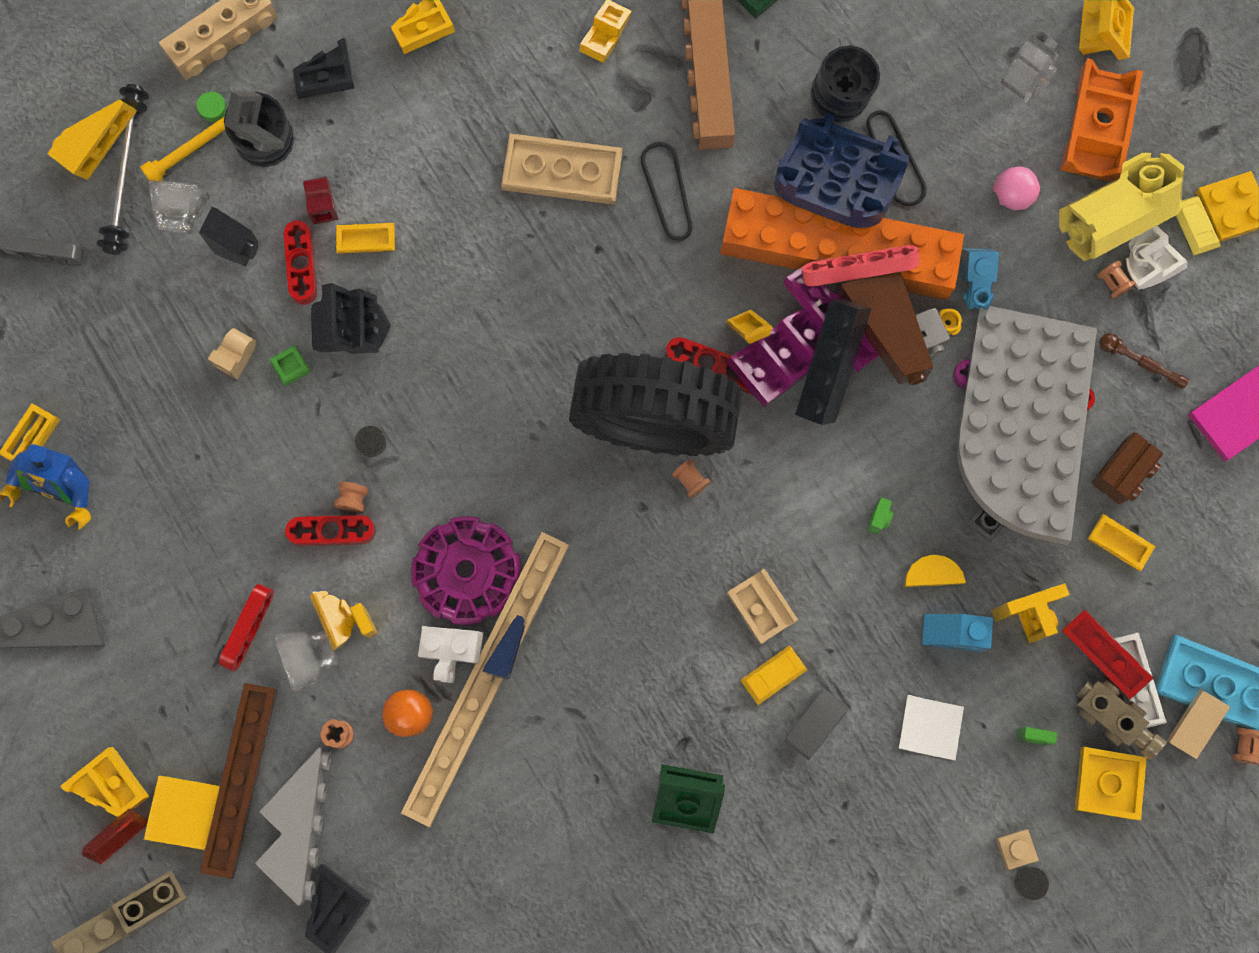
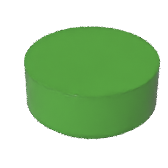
M206 92L199 97L196 107L200 116L205 121L217 122L225 116L227 104L219 93Z

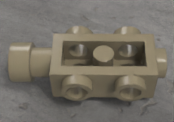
M1107 680L1103 684L1099 681H1096L1093 685L1087 682L1076 694L1080 698L1077 705L1082 708L1078 714L1091 725L1099 722L1107 729L1103 734L1117 746L1122 742L1127 746H1130L1132 743L1136 744L1141 749L1140 753L1151 761L1163 749L1167 741L1157 733L1153 735L1146 729L1150 723L1144 718L1147 713L1133 701L1129 705L1118 697L1121 691ZM1098 697L1106 699L1107 705L1104 709H1098L1095 706V700ZM1129 718L1132 721V728L1129 730L1122 729L1120 725L1122 719Z

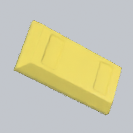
M1199 196L1182 200L1181 210L1176 217L1193 255L1195 256L1221 247Z

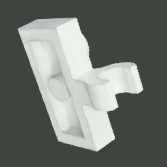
M422 626L418 657L440 660L434 670V680L454 683L456 662L479 664L483 633L471 630Z

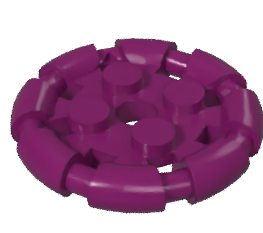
M473 516L452 518L449 523L442 526L438 524L433 527L419 542V551L416 557L412 558L411 581L413 588H417L420 595L418 600L433 616L438 619L442 617L449 619L451 624L474 625L482 623V619L493 615L495 617L502 612L521 574L519 553L514 552L512 547L513 541L510 536L498 525L492 522L487 524L480 521V518ZM476 532L485 535L482 543L472 540ZM456 533L459 541L448 545L445 537ZM501 550L504 558L495 562L491 553ZM431 552L438 554L435 564L427 562ZM463 562H470L474 565V572L468 578H462L457 574V568ZM496 576L504 578L501 589L492 586ZM436 578L440 587L431 591L428 582ZM484 595L487 604L476 608L473 600H478ZM449 596L459 600L456 609L447 606Z

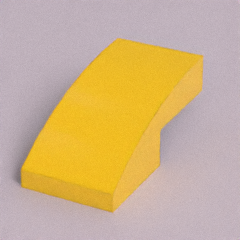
M606 0L595 15L593 26L580 43L579 52L605 63L631 16V10Z

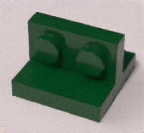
M661 764L652 823L714 834L725 791V784H722L723 775Z

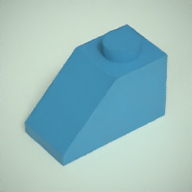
M924 614L921 645L984 652L991 649L993 618L967 614Z

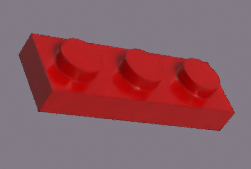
M1083 610L1062 630L1129 699H1132L1154 679L1086 610Z

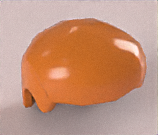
M400 690L393 693L384 702L382 711L383 723L385 728L390 733H394L395 736L409 737L420 735L425 732L432 722L433 708L429 698L419 691Z

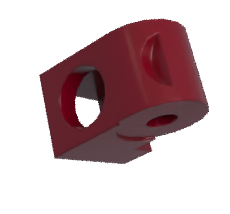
M327 176L303 181L307 198V212L313 225L339 220Z

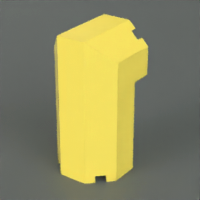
M1141 153L1123 163L1120 178L1059 209V228L1062 234L1068 232L1071 238L1066 241L1069 249L1083 261L1095 259L1179 214L1181 210L1184 165L1170 154L1160 153V158H1152L1151 153Z

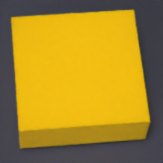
M358 603L350 608V612L363 636L371 638L378 634L365 606Z

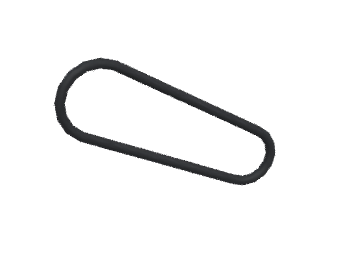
M883 110L875 111L867 119V127L871 138L876 139L871 126L872 118L880 114L888 117L906 154L909 155V160L922 185V194L917 200L911 202L903 201L896 194L894 200L901 205L914 206L920 203L926 196V183L892 115Z
M654 142L643 150L641 164L667 236L673 240L682 241L691 235L693 227L677 154L669 144ZM661 146L667 148L673 156L688 222V231L683 236H674L670 233L649 175L645 156L653 147Z

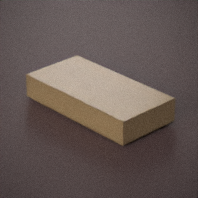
M1199 689L1167 741L1197 759L1230 709V706L1204 690Z

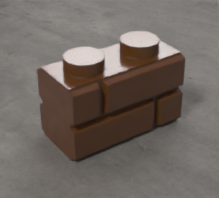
M1133 432L1120 444L1092 480V484L1103 493H1106L1117 504H1122L1128 499L1134 501L1144 489L1140 484L1145 477L1148 479L1152 478L1160 469L1161 465L1158 461L1162 457L1163 452L1154 445L1149 444L1141 435Z

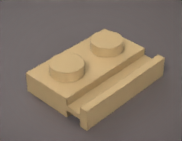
M765 569L726 593L760 645L798 621Z

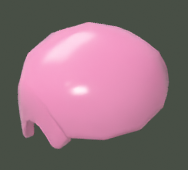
M1022 166L1008 168L996 177L992 187L993 192L998 196L999 204L1013 211L1027 209L1036 202L1040 192V185L1036 175L1030 169Z

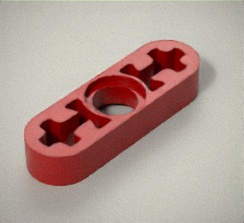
M296 220L288 223L283 232L288 292L297 304L307 305L313 302L317 296L313 237L307 224ZM297 230H301L302 234H304L300 236L302 248H297V243L293 237L296 235ZM299 256L307 257V266L303 269H295L293 267L295 258ZM298 277H303L304 284L309 289L305 290V295L300 296L298 290L301 288Z
M364 515L295 517L285 527L286 537L297 546L363 545L371 542L376 533L374 523ZM344 522H348L347 527L349 529L359 528V523L362 522L366 528H369L368 531L363 532V537H359L356 532H347L348 538H344L346 533ZM317 523V539H314L315 535L313 533H303L301 539L293 534V530H297L300 524L307 530H315L313 524ZM328 523H336L339 527L337 536L332 539L325 538L322 533L324 526Z
M257 584L254 587L220 655L219 666L233 672L240 667L274 596L273 589L262 584Z

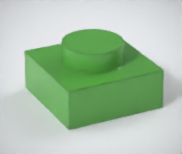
M880 497L875 503L866 531L877 535L883 527L888 529L894 514L893 511L889 510L892 501Z

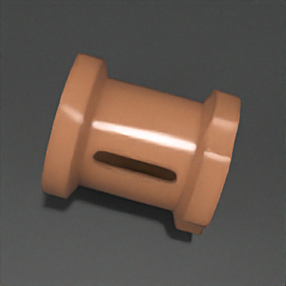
M1120 261L1112 263L1097 274L1098 279H1103L1111 290L1112 299L1120 297L1136 285L1134 281H1130L1120 268L1122 265Z
M693 459L686 461L672 473V477L674 479L678 478L687 489V496L690 499L702 492L711 483L708 478L705 479L694 466L695 461Z
M332 719L322 726L320 737L326 746L342 749L351 744L354 738V731L349 723ZM335 727L344 731L340 734V741L331 739V736L335 734Z
M1237 728L1236 734L1239 735L1237 754H1233V760L1259 765V731Z

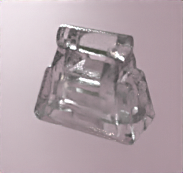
M154 180L149 182L151 205L157 214L156 230L192 234L195 220L201 217L210 199L206 189L201 185ZM171 216L182 217V221H173L170 218Z
M325 631L311 636L305 632L278 634L274 637L290 687L296 693H300L321 678L322 671L339 665ZM319 644L324 660L317 661L313 646Z

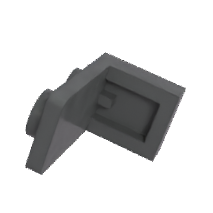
M231 91L225 126L236 132L235 135L238 138L253 143V147L259 151L271 152L272 149H283L285 144L283 141L257 125L263 96L256 92Z

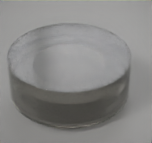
M375 426L363 427L356 434L355 445L364 456L376 457L386 448V437Z
M1024 867L1015 876V888L1022 897L1038 900L1046 895L1049 881L1042 870L1035 867Z

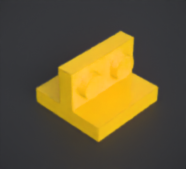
M1084 0L1079 50L1083 55L1111 50L1118 60L1130 58L1134 7L1129 0Z
M1064 583L1005 603L991 610L995 622L1018 615L1028 642L1032 643L1058 633L1056 628L1058 626L1057 617L1054 611L1048 608V604L1070 594Z

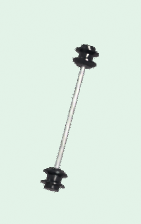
M127 84L126 87L119 89V93L124 97L120 100L137 110L135 114L147 111V106L142 101L148 100L149 94L144 91L143 87L136 84ZM134 116L126 126L112 225L101 227L98 231L104 236V239L98 240L97 245L102 248L103 252L111 255H119L121 251L127 250V245L122 243V239H127L129 233L119 227L118 223Z

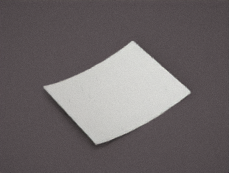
M908 695L899 748L956 760L964 707Z

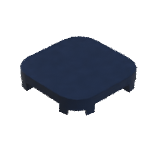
M825 113L824 118L808 120L805 117L800 122L798 132L783 159H779L774 180L775 190L778 195L794 206L847 226L869 228L879 224L892 203L908 165L909 155H905L898 146L899 140L889 135L886 143L835 125L836 115Z

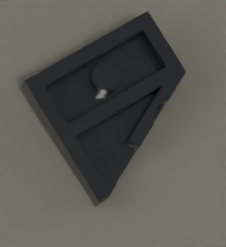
M345 38L338 40V46L325 54L321 51L314 55L310 61L303 62L293 69L298 99L355 89Z
M321 864L317 872L319 880L316 894H313L310 907L312 913L307 921L305 937L325 953H335L371 900L328 866Z

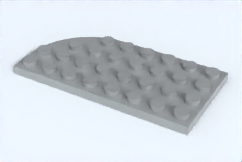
M992 306L989 309L980 307L977 312L957 437V460L963 481L982 509L1002 525L1025 536L1068 545L1072 539L1097 328Z

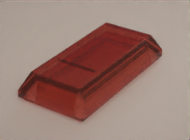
M127 809L83 847L82 856L100 865L103 864L147 826L148 818L134 810Z

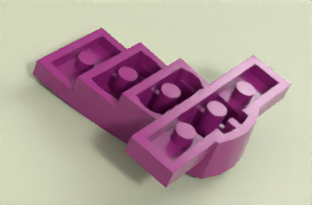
M802 267L787 276L783 284L801 304L803 309L782 319L776 327L772 328L769 336L753 342L731 356L726 362L763 407L772 403L807 376L830 300L839 299V296L834 292H830L825 285H805ZM864 334L853 366L857 372L880 357Z

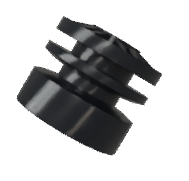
M852 45L840 46L828 53L816 74L810 92L812 103L818 113L822 116L825 113L836 115V122L851 121L862 114L878 88L880 80L879 66L873 56L863 48Z
M256 92L263 96L257 125L285 143L284 148L263 152L253 147L254 144L248 140L238 138L235 135L236 132L225 126L228 108L224 117L225 132L242 159L254 166H275L285 160L292 151L295 140L293 128L285 111L276 99L268 94Z

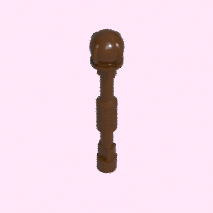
M1108 333L1100 338L1099 346L1102 351L1111 352L1112 355L1116 353L1125 355L1138 362L1140 367L1153 374L1158 373L1166 377L1168 381L1181 389H1184L1188 384V378L1173 371H1168L1161 367L1160 363L1145 355L1141 356L1129 350L1127 346L1122 344V339H1119L1117 335Z

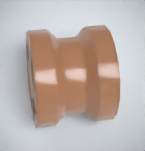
M339 482L338 490L340 493L339 497L334 500L333 506L348 512L363 513L365 506L362 502L363 498L367 496L369 489L355 483Z

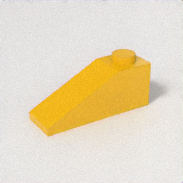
M119 99L65 129L53 141L52 148L47 154L74 175L88 180L137 110Z

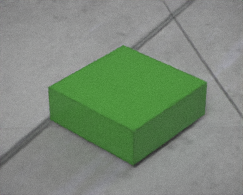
M295 345L269 359L285 387L311 372Z
M1022 727L1017 730L1018 741L1045 746L1054 745L1057 740V732Z

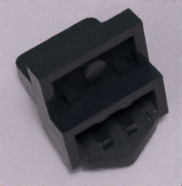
M333 283L322 285L321 301L315 302L311 306L312 348L318 352L378 353V348L383 344L391 326L382 307L377 303V296L360 288L347 290Z

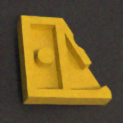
M422 0L418 5L413 3L407 9L406 14L391 26L393 35L403 54L455 32L453 23L440 0Z
M114 747L105 749L61 785L64 791L73 792L85 798V801L95 806H101L107 812L119 818L125 817L149 797Z

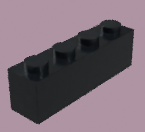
M845 299L830 300L795 415L820 425L836 422L872 308Z

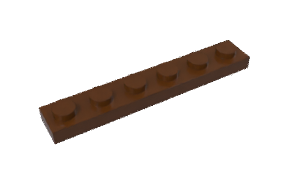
M244 683L200 869L202 874L233 879L235 876L278 689Z

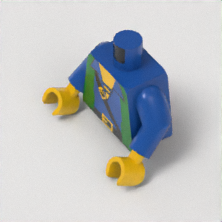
M31 444L26 452H20L12 459L5 479L7 485L0 491V502L7 496L11 501L9 507H12L21 497V490L17 487L21 486L22 489L74 506L75 510L65 519L68 527L78 522V529L80 530L89 523L91 515L84 509V507L88 506L89 479L71 457L49 450L43 446Z

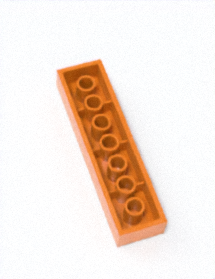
M734 188L720 254L798 270L805 264L814 261L900 246H915L919 249L920 265L911 270L901 271L907 292L948 300L956 286L964 234L883 218L879 224L869 228H856L794 206L778 196Z

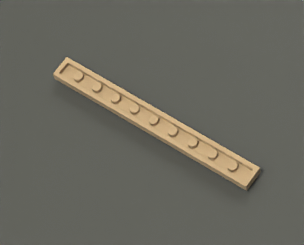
M541 532L480 654L479 664H475L401 814L431 827L504 680L485 674L483 672L484 666L517 615L524 617L526 620V626L520 642L521 645L567 553L568 544Z

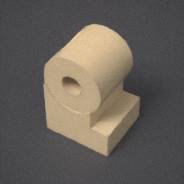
M233 328L225 335L217 351L215 349L212 351L208 360L215 368L238 380L255 350L256 340Z

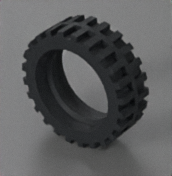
M610 353L602 354L600 358L592 356L588 360H583L578 365L569 421L576 429H581L582 433L586 435H593L595 439L606 440L613 445H623L634 450L641 449L651 451V453H669L670 455L677 456L680 454L688 456L721 454L726 450L732 449L735 443L742 390L740 387H737L738 384L734 380H727L728 377L722 373L716 374L712 369L705 366H694L691 362L674 361L672 358L663 356L662 358L650 357L648 354H640V356L630 355L629 353H619V355L615 356Z

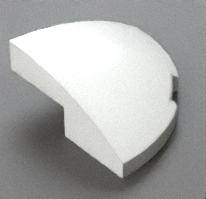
M1158 226L1130 239L1128 244L1130 254L1129 258H1126L1127 271L1138 290L1159 284L1187 268L1188 261L1168 243L1169 236Z

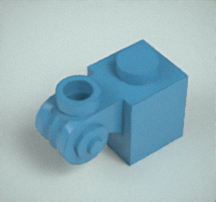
M962 248L960 278L969 282V288L963 293V300L967 309H980V307L989 309L993 300L991 285L992 282H997L998 251L993 249Z

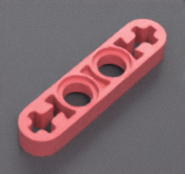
M907 245L810 262L802 267L803 282L807 286H820L911 270L920 265L919 249L915 246Z

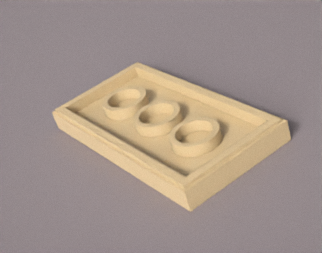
M510 133L501 189L504 191L615 205L623 148Z

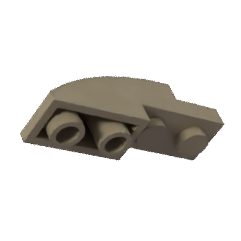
M171 870L111 905V908L56 939L51 944L56 953H103L155 921L187 898Z

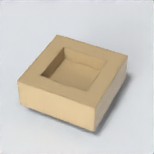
M1028 829L995 838L1005 869L1010 870L1039 861Z

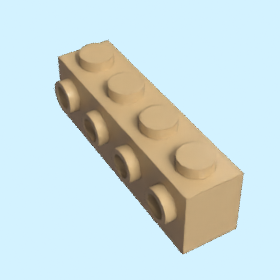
M220 0L158 43L183 78L188 80L192 76L199 75L205 67L215 60L225 57L227 52L237 45L247 42L250 36L259 30L269 27L278 17L270 0Z

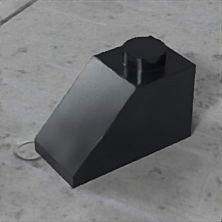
M211 207L199 234L215 255L246 267L249 259H253L257 253L258 240L250 229L219 209Z

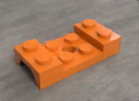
M1086 59L1079 73L1075 92L1077 99L1069 139L1064 147L1061 171L1108 182L1120 178L1123 163L1126 162L1143 71L1135 70L1122 75L1099 70L1093 59ZM1097 113L1108 115L1110 123L1100 122L1097 118Z

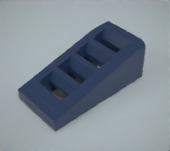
M517 615L484 666L483 672L485 674L505 680L510 679L526 626L524 617Z

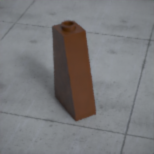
M901 272L843 283L838 293L839 299H845L872 308L864 335L899 385L909 382V385H916L926 381L934 367Z

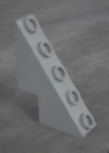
M320 747L260 810V813L282 834L255 864L298 906L305 904L307 901H312L315 891V882L311 881L312 868L317 867L319 859V848H315L316 835H321L323 828V816H319L320 803H324L327 796V784L323 783L324 772L329 770L331 764V752Z

